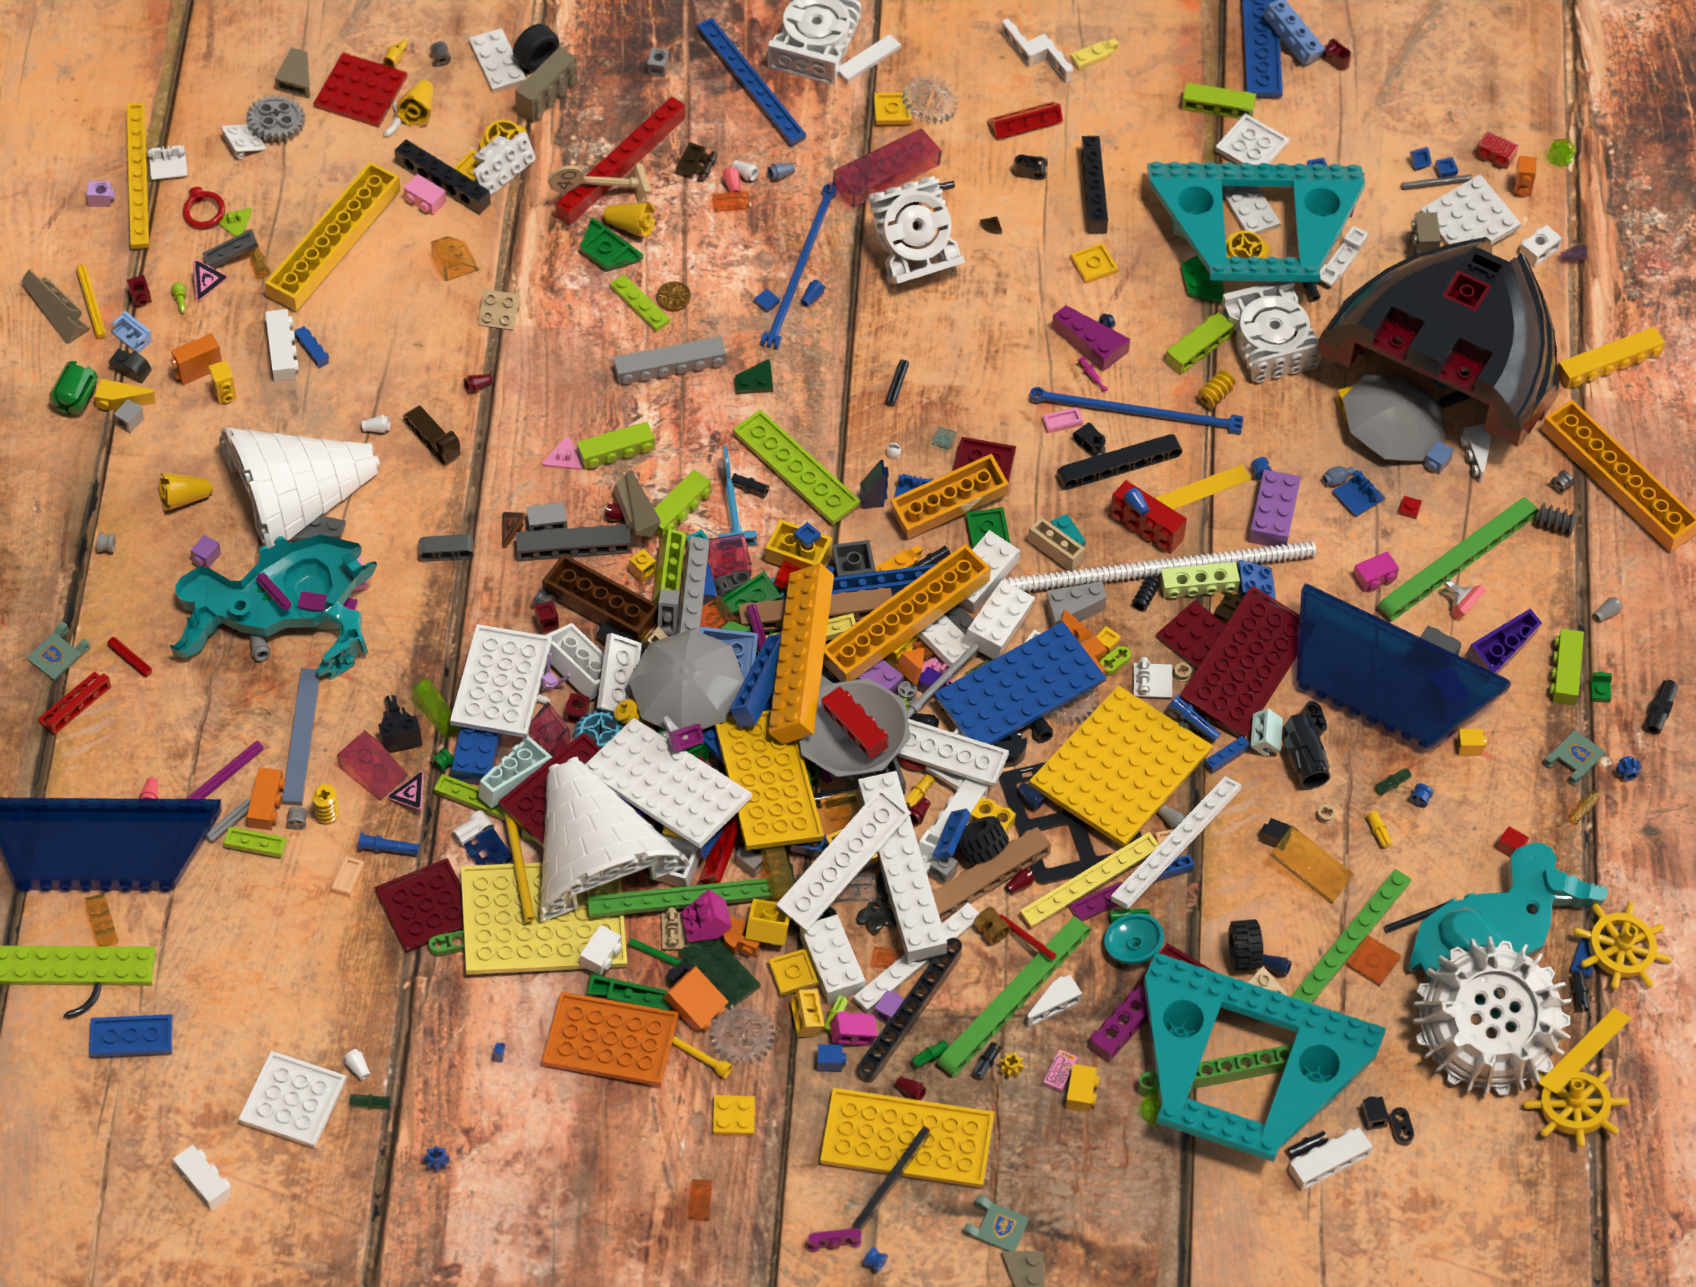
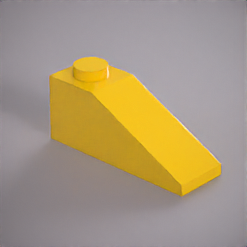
M105 379L100 380L94 395L96 407L102 410L116 411L127 400L133 403L136 402L141 406L156 403L155 389Z

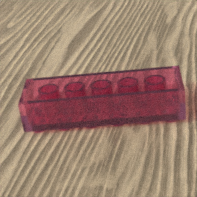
M920 128L835 169L832 184L853 208L866 202L870 194L886 192V189L896 187L939 166L942 150Z

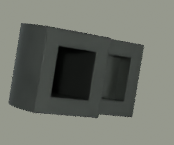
M118 348L109 360V366L125 372L127 378L141 384L152 371L148 361L135 351L128 353Z

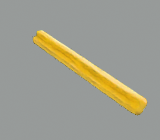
M78 265L76 269L96 337L98 339L106 337V332L86 265Z

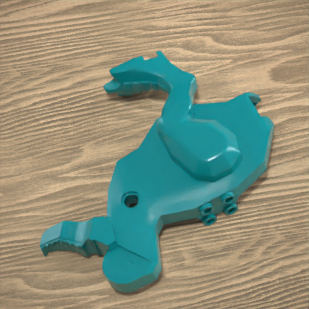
M319 534L292 543L288 542L283 536L277 537L274 541V546L271 548L263 546L258 550L260 555L259 562L241 581H230L209 567H197L182 576L175 586V592L181 606L193 611V615L187 617L185 631L175 645H170L171 651L175 656L182 658L198 653L202 650L208 637L216 633L220 624H225L243 633L268 637L284 628L294 627L339 630L340 636L324 654L317 668L319 676L327 673V677L332 680L355 664L354 658L361 652L364 655L368 653L362 636L361 613L358 610L348 609L343 604L356 586L365 582L373 575L377 563L373 561L361 566L357 560L362 552V547L359 543ZM265 573L292 602L289 610H283L272 597L265 601L262 600L268 593L266 591L258 593L257 590L262 586L256 581L257 574ZM301 592L328 595L323 606L325 611L310 612L298 609L297 605Z
M1537 842L1515 849L1508 862L1509 892L1480 893L1477 895L1469 893L1464 896V899L1457 901L1456 898L1448 900L1443 907L1420 923L1408 962L1409 971L1413 972L1424 969L1426 973L1431 968L1437 972L1442 966L1437 960L1441 955L1450 960V950L1457 946L1465 952L1470 951L1469 941L1471 939H1475L1476 946L1484 947L1487 946L1486 939L1492 937L1495 948L1502 941L1511 942L1513 951L1517 953L1526 944L1528 947L1525 950V955L1528 957L1541 952L1551 925L1552 905L1592 907L1593 904L1597 903L1601 906L1607 897V886L1603 888L1602 885L1600 887L1598 884L1595 886L1591 882L1587 884L1583 880L1580 881V878L1577 879L1574 873L1572 876H1569L1565 872L1562 873L1556 869V855L1552 848L1546 844ZM1527 910L1533 911L1534 914L1528 913ZM1426 973L1427 978H1428L1429 983H1430V982H1431V978H1430V977L1428 976V974ZM1494 990V996L1497 999H1502L1499 996L1498 990ZM1476 995L1474 998L1475 1003L1478 1005H1483L1485 1002L1481 995ZM1510 1003V1011L1513 1013L1519 1012V1006L1516 1003ZM1490 1010L1492 1018L1498 1019L1500 1017L1498 1010ZM1505 1024V1029L1512 1027L1513 1031L1515 1032L1514 1024Z

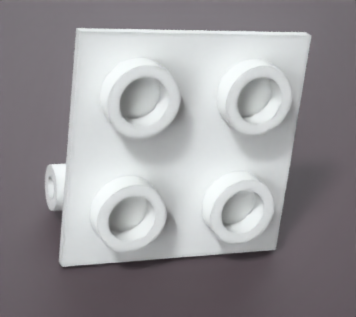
M249 124L221 126L223 138L227 141V145L233 151L235 158H244L245 151L267 150L261 138H258V133L253 134L252 129H249Z
M163 146L162 150L161 148H151L152 150H148L152 180L188 176L184 146H171V149L170 146H168V149H164Z
M1140 658L1138 663H1134V695L1136 697L1172 698V665L1150 664L1148 658Z

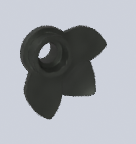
M880 898L870 900L867 907L861 909L857 916V922L868 923L869 928L874 934L878 933L885 924L895 927L897 924L893 910L887 908L886 902Z

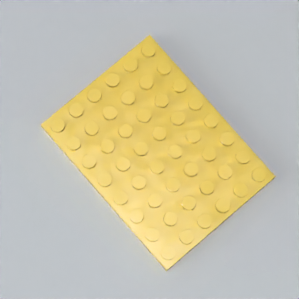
M543 862L524 863L535 917L534 921L526 922L514 864L461 866L466 975L587 969L580 965V954L600 925L621 935V944L623 946L620 953L612 958L610 968L627 967L624 914L589 918L587 897L622 893L621 878L576 894L578 909L541 922L539 912Z

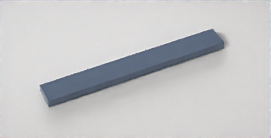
M301 668L282 800L283 804L303 805L320 683L317 669Z

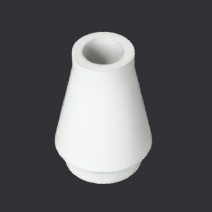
M735 160L731 166L735 167L739 171L740 176L747 181H754L759 174V169L755 164Z
M380 415L368 420H362L363 432L386 433V431H390L389 416Z
M354 1049L344 1056L345 1064L360 1080L370 1076L371 1073L368 1070L362 1052Z

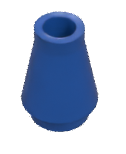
M818 280L809 282L800 300L801 303L809 307L824 294L825 286Z
M1134 487L1125 493V502L1141 516L1149 512L1150 508L1147 506L1140 490Z

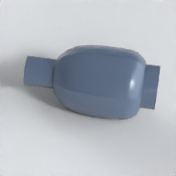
M1336 466L1330 468L1322 475V481L1326 486H1336L1345 482L1355 470L1353 467Z

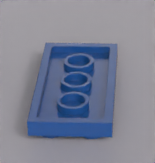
M172 1014L90 1018V1058L172 1054Z

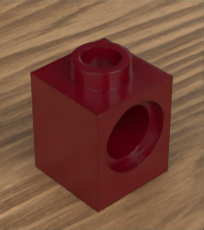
M144 275L126 279L134 307L152 303L150 290Z
M553 601L534 605L535 620L541 633L559 628L558 613Z
M571 693L564 711L565 722L576 724L582 716L586 717V713L590 709V697L581 693Z

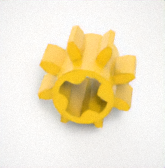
M1016 1052L1009 1055L1005 1053V1060L1000 1059L999 1065L1002 1066L1000 1073H1005L1007 1078L1013 1076L1018 1078L1019 1071H1024L1023 1057L1019 1058Z

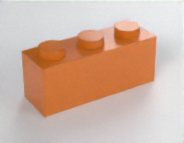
M258 768L247 813L249 828L272 830L273 823L277 822L278 812L276 810L277 806H281L282 795L280 793L281 790H284L286 778H283L282 770Z

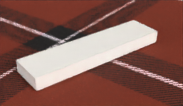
M889 34L841 65L838 75L848 83L901 49V44Z

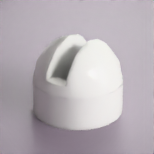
M897 443L889 444L886 449L887 457L898 459L901 456V447Z

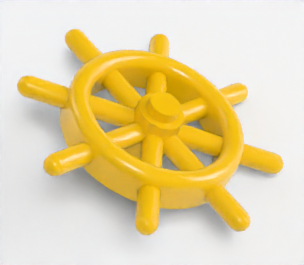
M1633 902L1627 903L1625 913H1612L1608 915L1604 913L1599 904H1593L1592 909L1600 920L1595 924L1592 931L1577 927L1573 929L1575 935L1589 939L1591 957L1581 961V966L1587 968L1596 963L1604 971L1613 975L1611 988L1614 990L1618 989L1621 977L1631 978L1640 976L1648 988L1653 987L1654 983L1646 972L1653 961L1672 962L1671 956L1657 952V941L1654 934L1664 930V925L1659 923L1650 928L1641 919L1633 916ZM1614 925H1623L1620 934ZM1606 928L1612 938L1600 935V932ZM1643 940L1646 948L1634 944ZM1600 943L1609 945L1611 947L1602 950ZM1633 953L1645 956L1646 958L1640 963ZM1613 954L1617 955L1616 962L1608 957ZM1625 956L1632 966L1623 965Z
M1609 1070L1603 1071L1597 1078L1588 1073L1578 1072L1566 1084L1570 1085L1569 1093L1564 1089L1557 1093L1564 1100H1550L1554 1092L1544 1087L1541 1100L1525 1101L1523 1107L1525 1109H1542V1113L1549 1123L1541 1131L1543 1137H1547L1556 1128L1561 1132L1576 1135L1577 1145L1582 1148L1585 1146L1584 1134L1594 1132L1600 1127L1605 1128L1614 1135L1619 1132L1618 1128L1607 1121L1610 1115L1611 1106H1626L1629 1104V1099L1611 1098L1610 1092L1604 1084L1611 1076ZM1538 1072L1541 1081L1545 1076ZM1593 1092H1596L1600 1097L1587 1099ZM1602 1106L1599 1113H1596L1595 1111L1589 1108ZM1553 1108H1564L1559 1114L1553 1110ZM1582 1113L1591 1119L1582 1121ZM1572 1114L1574 1121L1567 1120L1566 1118Z

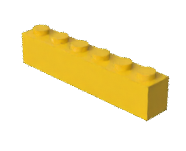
M1654 326L1560 361L1558 363V376L1566 389L1578 387L1587 381H1594L1603 375H1610L1619 369H1626L1630 365L1642 363L1646 359L1660 356L1663 353L1666 342Z

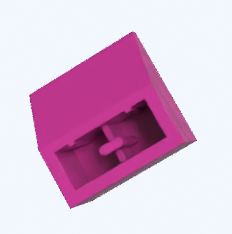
M709 889L681 912L686 937L690 942L718 939L732 927L725 899Z

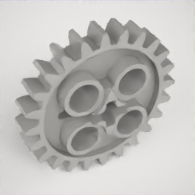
M271 94V98L265 95L264 100L258 98V102L253 101L252 106H249L247 124H249V129H252L253 134L258 133V138L264 136V141L271 138V142L277 139L280 143L281 139L288 141V137L294 139V134L299 135V132L303 131L305 113H303V108H299V103L294 104V99L288 101V96L282 99L280 94L277 98L273 94Z

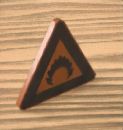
M503 512L502 547H507L517 529L522 531L524 525L522 522L526 517V513Z

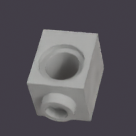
M651 48L647 63L648 75L665 78L669 64V50Z
M952 857L935 859L930 865V877L942 885L946 881L952 880L957 874L958 861Z

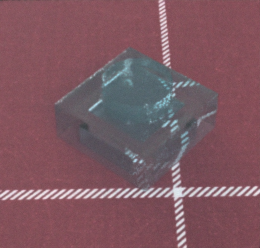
M938 427L932 440V445L950 450L956 437V432Z

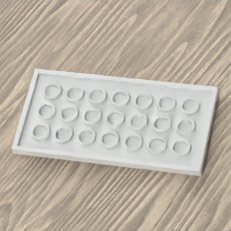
M635 718L585 764L602 782L615 791L618 796L698 848H701L752 798L750 791L684 749L672 752L668 739Z

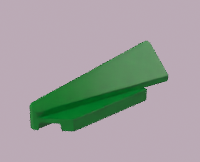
M595 974L590 976L587 994L607 995L608 999L668 1010L672 1007L663 998L669 990Z

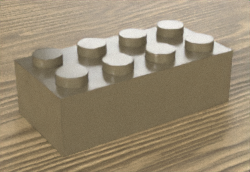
M559 47L515 90L516 113L531 123L540 119L544 112L551 108L559 97L564 96L566 91L576 84L578 80L576 56Z

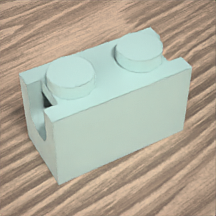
M1269 708L1254 713L1251 747L1265 757L1269 756L1271 751L1273 753L1280 752L1283 718Z

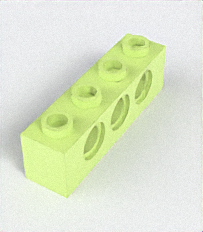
M1236 562L1161 569L1160 574L1163 598L1174 599L1183 596L1194 597L1203 594L1233 593L1238 591L1240 583Z

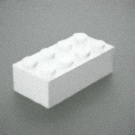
M990 530L972 549L991 568L990 581L959 603V605L973 614L994 592L1001 580L1006 578L1020 561V550Z
M1001 580L967 629L963 643L968 646L977 643L980 646L977 651L992 659L998 658L1031 612L1035 597Z
M838 915L816 921L807 932L800 927L801 943L804 949H807L827 1004L835 1002L839 995L846 998L852 997L865 987L866 980Z

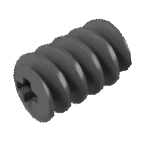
M1543 503L1540 506L1535 524L1540 520L1541 527L1547 523L1548 529L1554 525L1555 531L1562 527V533L1569 529V535H1572L1577 518L1575 517V511L1568 515L1567 509L1560 513V507L1553 511V505L1546 509V503Z

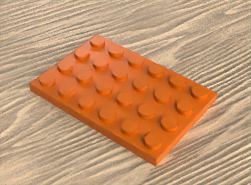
M561 991L542 1065L661 1087L679 1019V1012Z

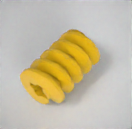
M1224 369L1217 372L1208 383L1198 390V398L1202 404L1209 409H1213L1220 400L1224 399V396L1229 394V391L1233 390V385L1236 383L1234 376Z
M631 699L622 700L614 710V717L625 725L635 718L651 729L654 724L641 718L637 704Z
M321 784L312 795L313 808L316 820L327 824L335 821L339 815L337 792L333 786Z

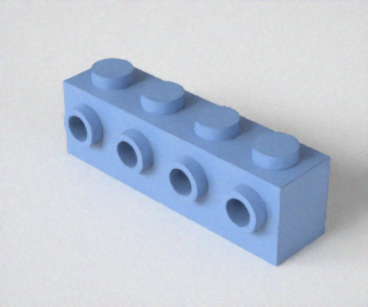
M1277 0L1268 4L1263 17L1303 66L1319 60L1325 51V47L1286 0Z

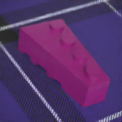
M1065 305L1053 314L1052 329L1102 372L1129 352L1130 338Z

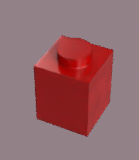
M1508 826L1500 837L1496 850L1511 857L1515 849L1527 845L1529 837Z

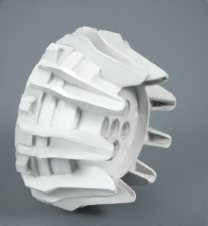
M1492 937L1486 939L1487 946L1484 947L1476 946L1475 939H1471L1469 941L1470 951L1465 952L1457 946L1450 950V960L1442 955L1437 959L1442 965L1437 972L1431 968L1426 971L1431 978V982L1420 983L1417 993L1422 997L1423 1001L1413 1003V1007L1420 1008L1419 1019L1413 1020V1024L1420 1025L1422 1028V1032L1416 1036L1417 1043L1420 1046H1426L1430 1051L1424 1058L1427 1059L1431 1056L1439 1065L1435 1072L1437 1073L1444 1069L1447 1072V1082L1453 1086L1461 1081L1467 1083L1466 1092H1470L1473 1086L1483 1088V1095L1487 1096L1490 1088H1493L1501 1096L1507 1095L1510 1086L1514 1084L1522 1091L1525 1089L1524 1081L1532 1078L1535 1083H1538L1540 1081L1538 1072L1548 1073L1554 1067L1550 1058L1552 1054L1560 1057L1564 1055V1051L1557 1046L1560 1039L1568 1041L1571 1037L1561 1030L1570 1025V1016L1563 1013L1561 1007L1569 1004L1571 999H1561L1557 990L1563 988L1566 984L1563 982L1553 985L1552 979L1555 972L1551 967L1541 969L1537 965L1543 956L1541 953L1535 961L1526 956L1525 950L1528 947L1526 944L1517 953L1513 951L1511 942L1502 941L1495 948ZM1494 990H1502L1504 997L1497 999L1494 996ZM1476 995H1481L1484 998L1485 1002L1483 1005L1475 1003L1474 997ZM1510 1003H1516L1519 1006V1012H1511L1509 1009ZM1491 1009L1499 1011L1500 1017L1498 1019L1490 1016ZM1472 1015L1479 1016L1481 1020L1479 1025L1472 1024L1470 1020ZM1505 1024H1514L1515 1032H1508L1505 1029ZM1487 1029H1493L1496 1032L1494 1039L1486 1036Z

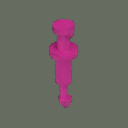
M1085 356L1080 357L1078 363L1084 366L1083 372L1088 373L1094 383H1098L1102 388L1103 392L1107 391V386H1103L1100 382L1101 378L1093 369L1094 365L1088 364Z

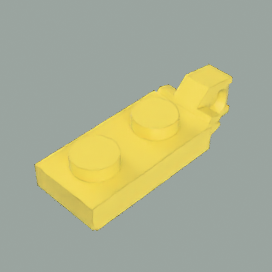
M1116 39L1107 42L1102 41L1071 53L1070 58L1078 70L1109 59V56L1118 50L1119 43Z

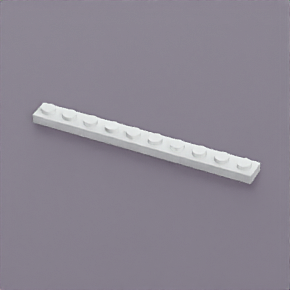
M1225 776L1111 895V901L1128 909L1241 790V784Z

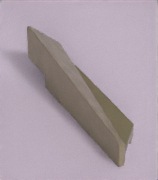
M28 269L22 279V283L65 343L69 344L88 332L90 328L78 319L82 311L51 280L45 277L39 279L32 270Z
M629 470L613 487L615 496L627 527L634 528L635 535L653 537L661 520L633 471Z

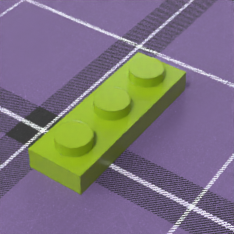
M229 827L224 847L282 858L287 838Z

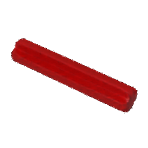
M111 637L108 640V646L144 677H148L152 673V668L116 637Z

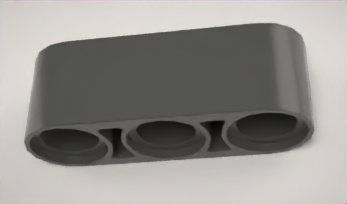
M466 534L422 537L418 540L419 559L424 562L470 559L474 556L473 537Z

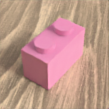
M418 174L404 187L406 201L418 206L422 211L428 212L431 215H434L446 203V191Z

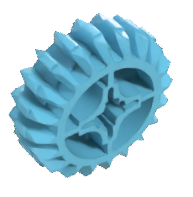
M594 709L593 714L587 712L586 717L582 716L580 721L576 722L574 739L585 732L598 746L603 748L625 726L614 715L612 716L610 711L607 714L603 710H601V713H597Z

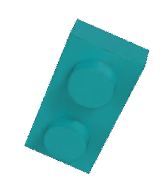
M1068 514L1051 520V524L1081 546L1086 545V540Z

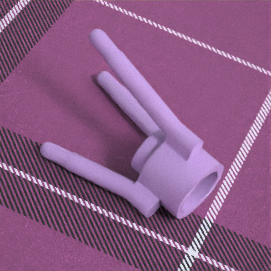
M550 652L547 656L544 676L541 677L540 690L546 692L553 691L555 687L559 688L571 676L568 673L560 680H557V677L549 672L552 655Z

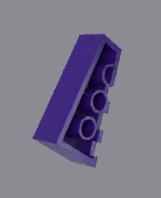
M1530 608L1472 643L1466 655L1487 682L1490 683L1534 637L1542 622Z

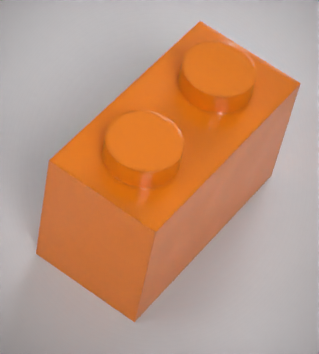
M1519 155L1514 175V195L1531 196L1536 177L1537 157Z

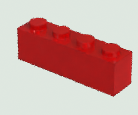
M839 686L821 698L823 710L869 760L889 747V736L886 731L877 726L872 716L868 717L862 705L856 704L853 701L852 695L847 690L844 691Z

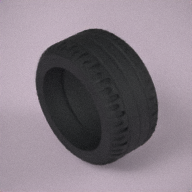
M545 24L532 25L525 29L516 39L513 46V56L525 69L529 71L537 70L559 48V38Z

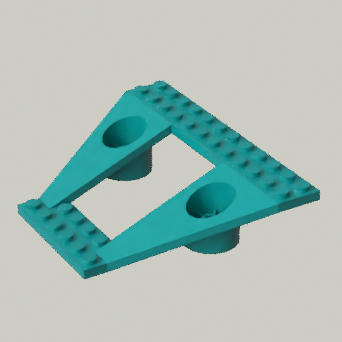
M1158 161L1147 163L1149 186L1173 219V232L1178 236L1186 238L1209 272L1210 280L1320 282V270L1337 238L1341 236V231L1365 188L1362 166L1350 164L1349 166H1341L1339 164L1324 166L1322 164L1304 165L1301 163L1295 165H1287L1285 163L1277 165L1260 163L1259 165H1254L1250 163L1233 164L1230 162L1223 164L1188 162L1185 164L1179 162L1161 163ZM1222 186L1293 187L1299 259L1287 257L1286 259H1278L1276 257L1240 258L1238 256L1227 258Z
M1155 953L1144 979L1161 1105L1156 1123L1272 1162L1275 1161L1278 1150L1321 1109L1331 1104L1336 1095L1376 1059L1386 1032V1028L1377 1024L1332 1011L1319 1005L1274 992L1163 954ZM1220 1008L1297 1032L1266 1124L1188 1099Z

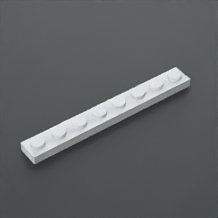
M969 903L942 923L946 940L949 938L958 939L974 926V919L979 912ZM906 954L903 955L854 995L853 1000L868 1013L877 1005L887 990L890 992L895 991L935 956L908 962Z

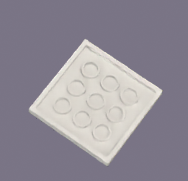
M1481 174L1420 209V213L1437 212L1440 237L1446 245L1482 237H1488L1492 245L1521 228L1519 220Z
M271 1051L238 1119L239 1123L315 1148L347 1081V1076Z

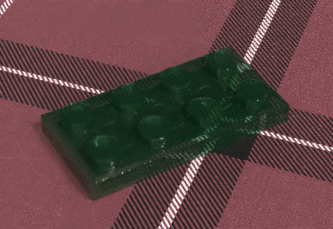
M719 939L692 941L678 951V956L686 964L696 966L729 1001L725 1005L729 1010L760 988L761 984Z

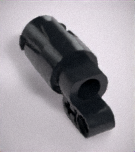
M1308 701L1300 713L1290 716L1283 726L1286 736L1284 745L1294 772L1298 774L1301 786L1307 789L1322 786L1331 777L1329 763L1320 738L1327 729V723L1321 706L1315 701Z

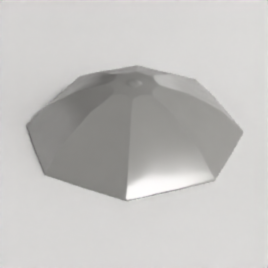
M1365 374L1343 397L1350 433L1385 460L1425 461L1426 454L1437 441L1443 443L1447 438L1439 401L1406 376Z
M693 629L649 643L629 678L641 718L666 730L667 728L663 721L665 716H669L678 728L700 723L702 730L725 722L731 712L730 707L744 682L732 646Z
M869 678L824 685L819 690L814 734L799 739L802 756L836 777L884 770L911 739L905 700ZM839 686L844 691L847 690L852 695L853 701L856 704H861L868 717L872 716L880 729L883 728L889 736V747L871 760L823 710L821 698Z

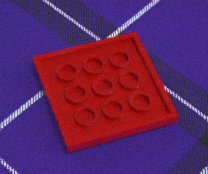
M342 52L313 103L314 108L379 128L405 83L408 74L405 71Z

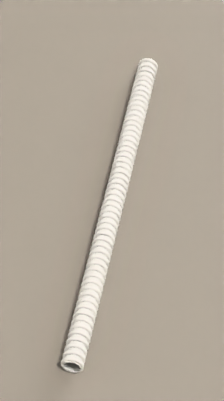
M1305 541L1304 544L1302 542L1298 544L1293 543L1292 545L1288 543L1286 546L1284 544H1281V546L1275 545V547L1269 546V548L1264 546L1263 549L1261 547H1258V549L1252 548V550L1247 548L1246 551L1244 549L1240 551L1235 550L1234 552L1231 550L1229 553L1224 551L1222 554L1221 552L1217 554L1212 553L1211 555L1206 553L1205 556L1200 554V556L1194 555V557L1189 555L1188 558L1186 556L1182 558L1177 557V559L1173 557L1171 560L1166 558L1164 561L1163 559L1159 561L1154 560L1153 562L1148 560V563L1142 561V563L1136 562L1134 564L1132 562L1130 565L1125 563L1124 565L1119 564V566H1116L1115 564L1113 567L1108 565L1106 568L1105 566L1101 568L1096 567L1095 569L1091 567L1089 570L1087 568H1084V570L1078 569V571L1074 569L1072 572L1067 570L1065 573L1064 571L1060 573L1055 572V574L1050 572L1049 575L1043 573V575L1037 574L1035 576L1033 574L1031 577L1026 575L1024 578L1020 576V578L1014 577L1012 579L1009 577L1008 580L1005 578L1002 580L1024 592H1031V590L1035 592L1037 589L1042 591L1044 588L1045 590H1048V588L1054 589V587L1059 589L1060 586L1065 588L1066 586L1071 587L1072 585L1077 586L1078 584L1083 585L1101 581L1103 583L1107 581L1112 582L1113 580L1117 582L1118 579L1124 581V579L1130 580V578L1136 579V577L1141 579L1142 576L1144 578L1146 576L1153 577V575L1158 577L1161 574V569L1229 562H1236L1237 567H1239V560L1263 564V562L1269 563V561L1273 563L1275 560L1277 562L1281 560L1286 561V559L1292 560V558L1297 560L1298 557L1300 559L1304 557L1309 558V556L1314 558L1316 546L1313 541L1309 543Z

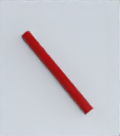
M1003 914L1000 915V919H1004L1011 927L1012 932L1050 960L1056 958V953Z

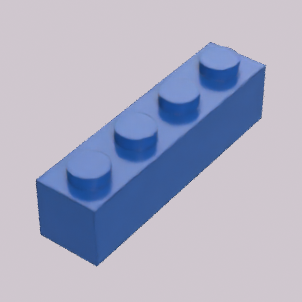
M303 326L294 331L296 340L318 368L329 364L328 353L323 351V347L317 343L315 337H312L309 329Z
M1243 736L1239 737L1207 758L1204 767L1212 775L1247 752L1250 743Z
M1190 854L1176 858L1154 882L1193 871L1194 863Z

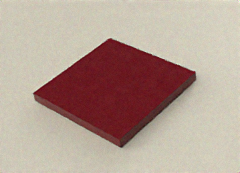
M448 858L374 887L405 953L428 945L430 939L434 936L464 930L462 885Z

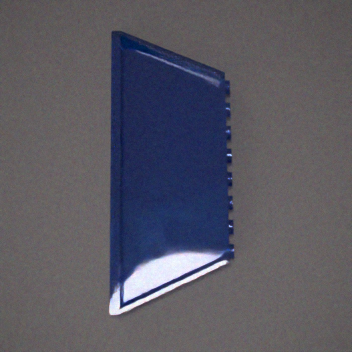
M1305 583L1301 589L1296 672L1298 687L1305 691L1311 689L1316 692V696L1322 699L1327 697L1333 700L1332 703L1342 708L1344 705L1350 708L1349 711L1357 716L1362 714L1367 717L1366 720L1373 724L1379 722L1384 725V729L1392 733L1394 731L1402 733L1401 737L1409 741L1414 739L1419 742V746L1425 749H1429V747L1437 748L1508 692L1512 685L1503 676L1312 585Z
M0 798V849L16 887L24 892L30 890H41L43 892L51 890H61L63 892L80 890L82 892L161 891L167 893L175 889L205 840L207 833L210 832L222 810L221 799Z

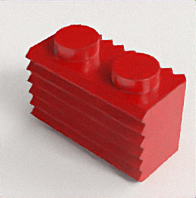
M1487 131L1477 145L1475 155L1479 156L1482 160H1489L1495 163L1498 167L1508 169L1517 155L1519 145Z

